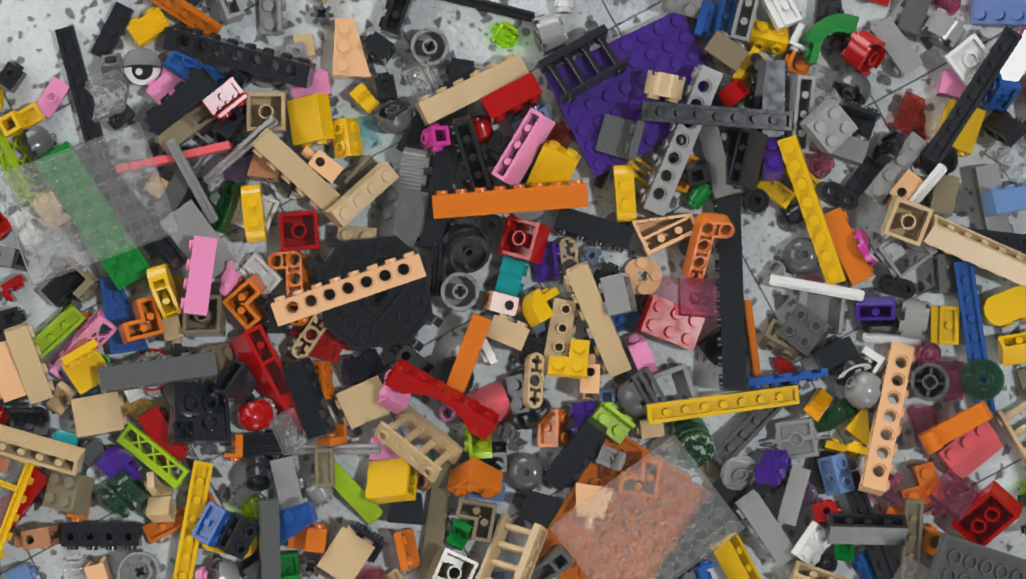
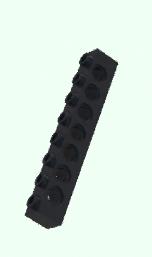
M179 23L167 27L163 46L164 50H175L193 58L230 68L234 67L237 70L303 88L312 86L316 64L311 63V59L304 57L299 59L293 58L292 54L286 52L278 54L272 48L264 47L260 49L253 43L246 42V44H242L235 38L223 39L220 34L203 33L204 30L198 28L190 30L186 28V25ZM185 35L189 38L188 45L184 42ZM203 40L207 44L206 50L202 47ZM220 45L225 49L224 54H221L219 51ZM238 50L243 54L242 59H239L237 56ZM256 55L261 59L260 64H257L255 61ZM273 60L278 62V69L273 67ZM291 65L296 67V74L291 72Z

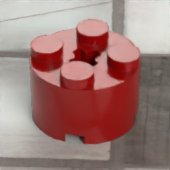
M866 30L859 33L854 32L850 36V42L846 49L841 53V58L847 65L862 75H869L872 73L870 70L873 67L877 68L883 61L886 54V49L884 48L886 43Z

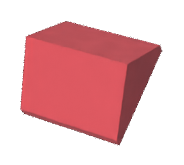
M502 381L466 394L467 397L477 400L483 406L493 409L499 414L498 423L514 416L512 415L510 402Z

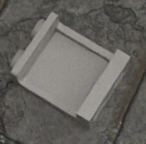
M805 291L797 292L796 306L799 303L803 304L830 324L833 329L829 334L841 335L842 331L846 330L844 312L848 311V301L845 298Z

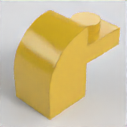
M34 102L20 111H11L0 118V128L5 137H15L23 134L22 130L24 128L35 126L46 120L38 102Z
M546 287L541 291L538 288L528 293L523 299L522 311L531 328L554 315L547 301L559 294L557 287L550 290Z

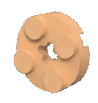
M640 257L633 259L624 270V273L630 274L633 291L636 295L651 294L657 290L661 283L662 273L660 267L650 258ZM639 271L641 273H643L644 271L647 273L646 277L648 279L646 281L638 280Z

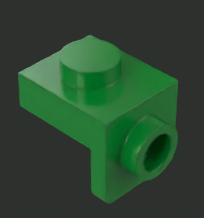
M455 518L452 523L451 532L446 539V544L462 551L471 536L473 526L466 520Z
M834 544V560L854 561V544Z
M298 551L280 553L281 579H300Z

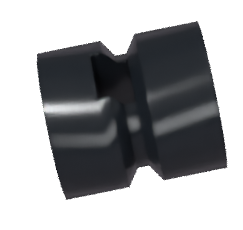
M756 188V191H749L743 197L742 207L749 215H759L768 208L769 196L763 189Z
M490 214L484 216L480 221V232L485 239L493 241L502 236L504 222L500 216Z
M260 454L247 458L245 462L246 486L252 491L268 489L271 485L269 458Z

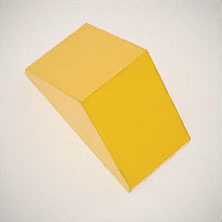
M867 407L863 408L862 411L858 410L843 428L858 442L863 443V446L868 445L870 435Z

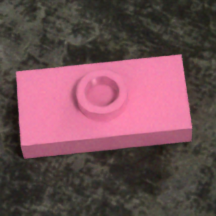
M55 76L38 101L43 114L52 119L70 91V86Z

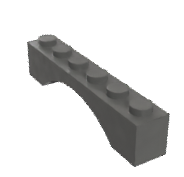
M560 542L536 562L530 579H552L560 575L574 564L573 555Z

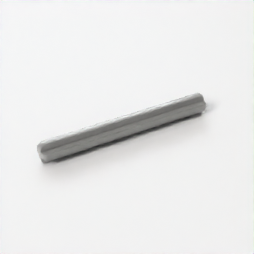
M273 116L267 119L204 173L202 179L207 184L213 182L253 147L251 143L266 127L271 131L279 124L277 119Z
M171 138L167 140L166 145L210 224L216 222L218 216L176 139Z
M380 444L289 445L288 447L289 455H314V449L334 448V455L381 454Z

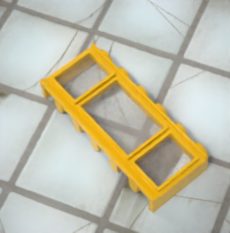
M0 455V559H3L6 554L5 551H2L6 540H11L13 533L10 532L13 521L17 522L20 518V515L16 514L20 503H25L27 500V496L24 495L27 485H32L34 478L31 477L35 466L40 467Z

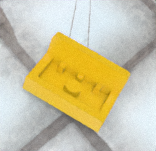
M754 19L747 48L752 49L755 46L762 52L784 56L788 46L790 27L781 28L779 31H776L773 23Z
M342 118L333 120L335 139L332 141L335 158L362 157L363 144L361 142V128L358 119Z

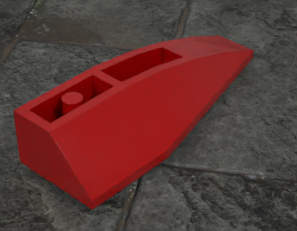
M259 324L231 340L229 344L237 360L248 366L257 382L256 388L264 397L269 398L273 401L272 403H275L277 412L298 435L305 433L281 368L284 364L264 325Z

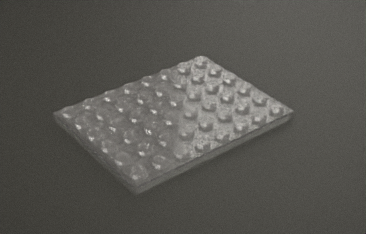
M140 122L0 173V196L32 285L40 284L180 232Z
M674 435L550 525V529L588 579H676L743 531L745 526L676 435Z

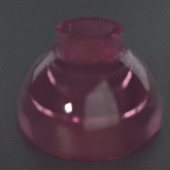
M935 0L936 10L942 8L948 12L949 16H953L960 10L961 0Z
M814 153L809 160L810 171L817 179H823L835 167L834 159L832 157L829 158L823 153Z
M924 342L918 345L915 351L917 363L919 365L924 363L937 364L941 358L940 347L933 342Z

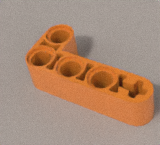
M700 213L696 216L681 271L689 287L696 288L702 284L714 238H729L734 234L735 227L727 215Z
M274 252L268 257L267 263L270 268L286 271L287 297L293 296L292 292L299 289L304 291L310 290L309 266L306 264L309 260L307 255L302 252ZM299 256V262L295 264L294 260ZM280 257L281 264L277 266V260ZM299 275L300 281L296 284L295 278ZM310 295L306 297V302H307L309 305H310ZM291 301L288 303L287 306L290 311L298 310L296 302ZM311 316L290 322V324L305 327L311 320Z
M981 400L920 433L917 437L929 455L943 448L946 443L985 423L994 416L985 400Z

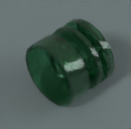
M971 359L964 363L959 370V386L965 394L972 398L981 400L992 399L1004 387V373L1000 366L991 360ZM979 377L987 379L986 383L979 380Z
M701 418L678 420L670 427L668 433L669 441L677 461L682 466L697 468L704 466L713 458L716 450L715 444L706 423Z
M122 469L113 477L117 483L116 485L107 481L105 482L107 488L101 486L98 492L114 512L124 518H128L130 516L128 509L132 512L136 510L132 501L134 500L142 504L151 494L146 491L144 484L139 479L135 481Z

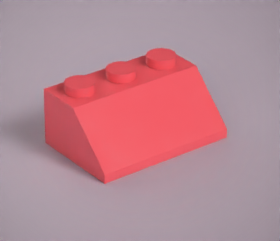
M986 421L946 443L943 448L934 453L959 483L1003 448V445L995 430Z

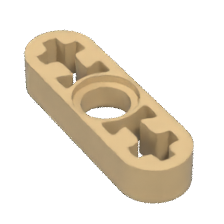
M564 237L559 243L563 285L566 291L573 293V289L567 286L564 279L566 273L564 263L566 260L571 259L575 262V265L579 264L577 246L573 238ZM565 241L573 244V247L570 248V254L574 253L575 257L567 256L563 258V254L567 255L566 248H562Z
M322 312L313 315L294 343L292 354L296 359L307 358L327 328L324 327L323 322L319 325L322 328L321 331L317 327L311 326L313 323L318 324L319 319L317 317L319 315L323 316ZM315 330L317 337L314 340H308L306 338L307 331ZM302 339L312 344L310 347L308 345L305 346L304 351L306 353L304 355H297L296 348H301L304 345V342H301Z
M538 352L531 353L525 358L523 404L528 409L540 407L543 401L545 359ZM532 359H535L538 363L535 365ZM532 375L537 378L536 386L530 383ZM530 397L535 399V403L530 401Z

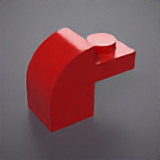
M738 77L717 93L715 97L723 107H732L748 95L750 91Z

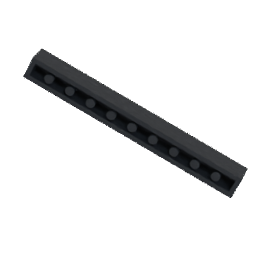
M452 57L451 62H447L446 73L449 75L448 81H444L443 87L446 86L449 89L454 86L452 82L463 78L464 81L471 78L469 74L473 73L474 61ZM467 106L437 120L440 126L449 125L451 145L443 147V151L435 152V155L430 157L429 167H432L431 175H427L426 185L429 186L428 193H430L423 232L421 237H418L416 242H419V247L433 249V244L436 241L443 242L448 218L434 219L432 195H436V191L447 190L448 194L453 191L459 154L455 145L457 138L456 135H452L450 125L452 124V118L466 114Z
M740 197L717 198V204H713V213L727 215L735 227V232L731 237L718 238V241H714L715 253H718L719 260H715V272H719V279H716V291H720V298H716V310H720V317H717V329H721V336H717L718 348H721L722 355H718V367H722V374H719V386H723V391H746Z

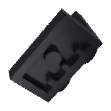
M855 101L845 102L841 108L858 127L852 136L860 135L869 141L875 123L881 118L882 114L878 113V110L875 108H862Z

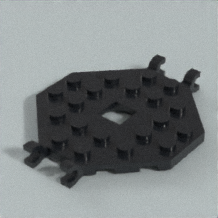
M330 233L325 240L335 246V250L323 265L313 257L306 264L317 272L318 282H322V285L330 283L329 279L340 276L343 279L348 277L347 273L359 270L360 273L366 271L367 266L376 263L378 266L385 264L387 259L396 257V260L404 258L403 254L414 251L416 254L418 252L397 235L341 241L334 234ZM420 254L426 272L425 277L387 289L388 292L378 305L364 297L323 311L324 327L354 350L410 344L420 352L424 344L414 336L425 322L429 320L438 328L443 323V320L432 311L426 258ZM400 264L398 271L406 274L409 271V266L407 264ZM382 270L379 274L383 280H388L391 277L388 270ZM364 276L361 279V283L364 286H368L372 281L368 276ZM351 283L343 284L345 292L350 293L354 290ZM327 289L324 295L326 298L332 299L335 297V292L332 289Z

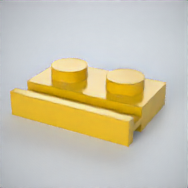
M930 306L929 344L959 345V306Z

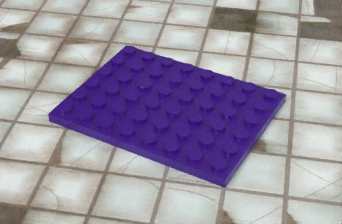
M673 12L608 43L619 62L627 58V70L619 76L614 75L582 93L570 104L565 103L561 105L560 96L563 92L550 72L544 74L594 178L612 170L613 165H622L629 161L595 150L604 115L610 114L635 122L640 120L641 101L666 102L665 97H659V100L646 98L644 88L648 70L653 71L652 75L655 72L678 75L679 80L681 77H686L685 90L686 86L690 85L692 81L691 73L698 65L709 67L684 15ZM601 47L591 51L603 71L613 66ZM584 55L574 59L586 80L596 76ZM567 63L556 68L570 90L580 85ZM703 81L698 84V89L701 92L705 89ZM682 95V100H678V103L683 102L684 95ZM714 96L711 106H722ZM693 99L691 104L698 105L696 99ZM644 121L645 126L636 157L661 146L664 139L669 136V126L671 123Z

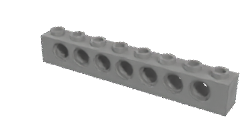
M705 65L695 67L691 73L692 81L690 85L686 86L683 93L685 97L680 104H691V101L696 99L698 105L711 106L723 73ZM701 81L705 83V89L702 92L698 89V84ZM683 123L670 124L669 136L662 143V153L654 162L655 169L653 174H650L646 184L648 186L639 198V207L665 216L702 125L690 124L688 127H685ZM681 134L683 142L678 145L676 137ZM674 152L676 159L670 163L668 157L670 153ZM667 170L668 178L663 181L661 173ZM659 188L661 190V195L658 198H655L653 194L654 190Z

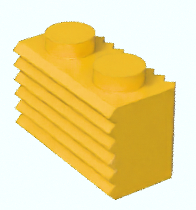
M159 7L149 8L145 11L146 15L140 19L138 17L132 19L129 22V26L126 27L140 48L146 47L160 36H163V34H166L167 27L172 26Z

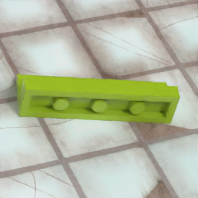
M0 130L1 167L20 205H27L47 190L20 135L15 136L14 141L11 142L7 140L2 130ZM15 149L21 152L22 159L15 156ZM23 166L29 168L30 176L23 173ZM31 183L37 185L40 192L34 194L30 187Z
M73 301L62 308L35 333L34 343L35 345L39 344L42 351L40 359H43L86 320V317L76 308Z
M130 422L116 441L174 489L181 487L186 481L184 478L190 470L135 424ZM131 429L137 433V440L128 433ZM148 442L152 447V452L143 446L142 443ZM157 455H164L167 465ZM171 467H178L179 469H181L183 471L181 476L177 474Z

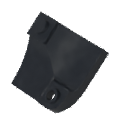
M173 383L170 385L171 405L169 425L167 426L168 445L232 441L228 399L212 389L214 384Z

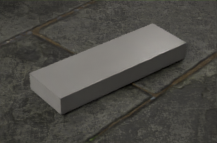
M791 465L776 521L796 526L811 470Z

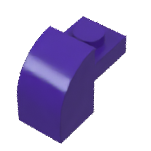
M111 447L95 460L97 467L110 479L122 469L135 481L142 476L139 471L140 466L133 460L132 453L124 447Z

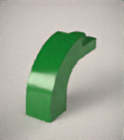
M844 13L833 14L811 26L802 41V44L809 46L804 52V64L809 66L817 64L822 42L828 35L835 34L850 38L856 32L859 17Z

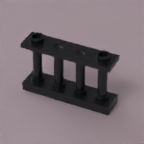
M605 24L538 61L540 72L542 74L546 71L550 72L563 92L560 96L561 105L574 102L577 96L614 75L619 76L627 70V58L619 62L606 41L608 29ZM599 44L613 66L603 71L589 50L590 46ZM578 53L583 54L596 76L586 80L573 60L574 55ZM562 62L567 63L580 84L571 90L556 69L557 65Z

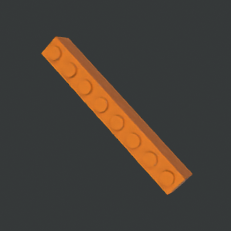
M582 179L571 180V184H563V181H554L550 186H544L543 182L532 183V187L516 184L513 185L512 189H505V186H494V190L487 191L486 187L474 188V192H467V189H455V193L449 194L447 190L436 191V195H432L434 219L588 207L587 183H583Z

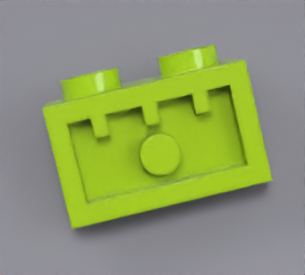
M612 402L600 403L592 415L593 418L608 428L606 432L607 437L617 445L623 441L630 429L636 427L632 422L633 419L625 413H620L618 407Z
M463 428L465 452H469V460L474 457L477 459L493 458L491 434L484 441L468 432L467 428Z

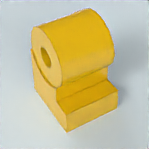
M362 82L349 93L350 97L368 115L380 104Z

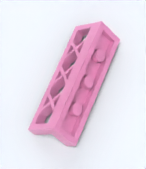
M98 308L47 363L49 372L67 384L68 382L64 375L59 372L62 368L59 364L60 359L84 345L88 339L95 338L98 343L97 350H99L116 332L118 327L106 319L104 312ZM103 323L111 328L107 333L98 334V328Z

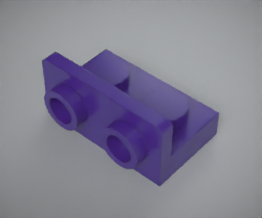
M555 241L547 242L541 264L534 263L536 282L559 280V275H563L562 264H558L557 256H561L560 246L556 245Z

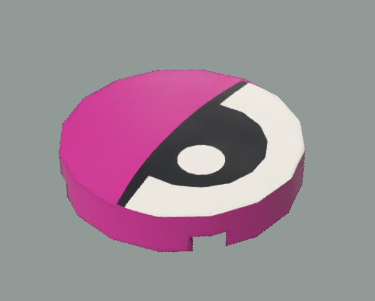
M862 228L855 231L854 238H859L858 248L865 260L870 265L878 263L877 252L867 233Z

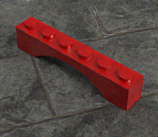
M399 358L387 376L385 385L401 394H421L435 398L448 405L461 417L468 432L484 441L487 440L497 426L499 414L493 409L487 408L477 400L467 397L461 391L453 389L441 380H437L426 371L414 367L408 361Z

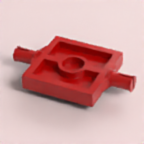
M319 319L317 325L313 323L311 326H315L319 329V331H321L322 328H320L319 325L321 324V322H323V320ZM292 328V332L295 333H291V336L299 338L303 331ZM326 329L309 356L338 363L343 349L353 352L355 350L348 347L345 342ZM309 330L306 333L308 340H314L317 337L315 330ZM302 339L304 345L301 347L300 354L304 355L306 353L304 351L305 346L308 345L310 347L312 344Z

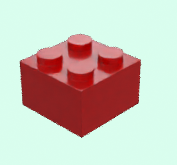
M317 210L278 213L281 252L322 250L319 212Z
M508 215L498 253L541 264L551 227Z

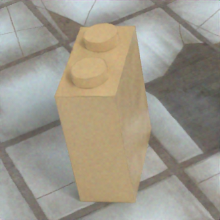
M379 375L336 394L337 399H334L338 409L343 410L345 414L342 417L346 427L350 426L351 430L391 412L378 404L379 391L383 387Z
M118 392L71 399L70 401L77 439L124 431V426H127L126 416L121 413V407H124L123 398L118 396Z
M349 525L347 528L342 526L317 566L336 579H355L374 551L375 547L372 546L374 542L366 536L363 539L357 536L358 531Z

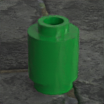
M706 183L693 186L686 197L688 199L685 203L699 210L711 195L712 191L709 190L711 186Z

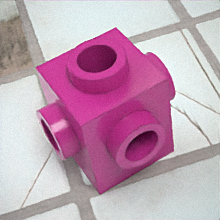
M439 123L429 124L428 128L422 130L421 142L424 145V149H431V152L443 151V147L451 145L449 125L440 126Z

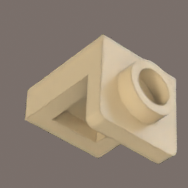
M60 381L56 386L53 397L47 402L46 406L59 415H63L71 406L70 401L75 398L77 391L72 386Z
M154 471L146 473L145 489L153 497H171L174 495L173 487L165 480H160Z

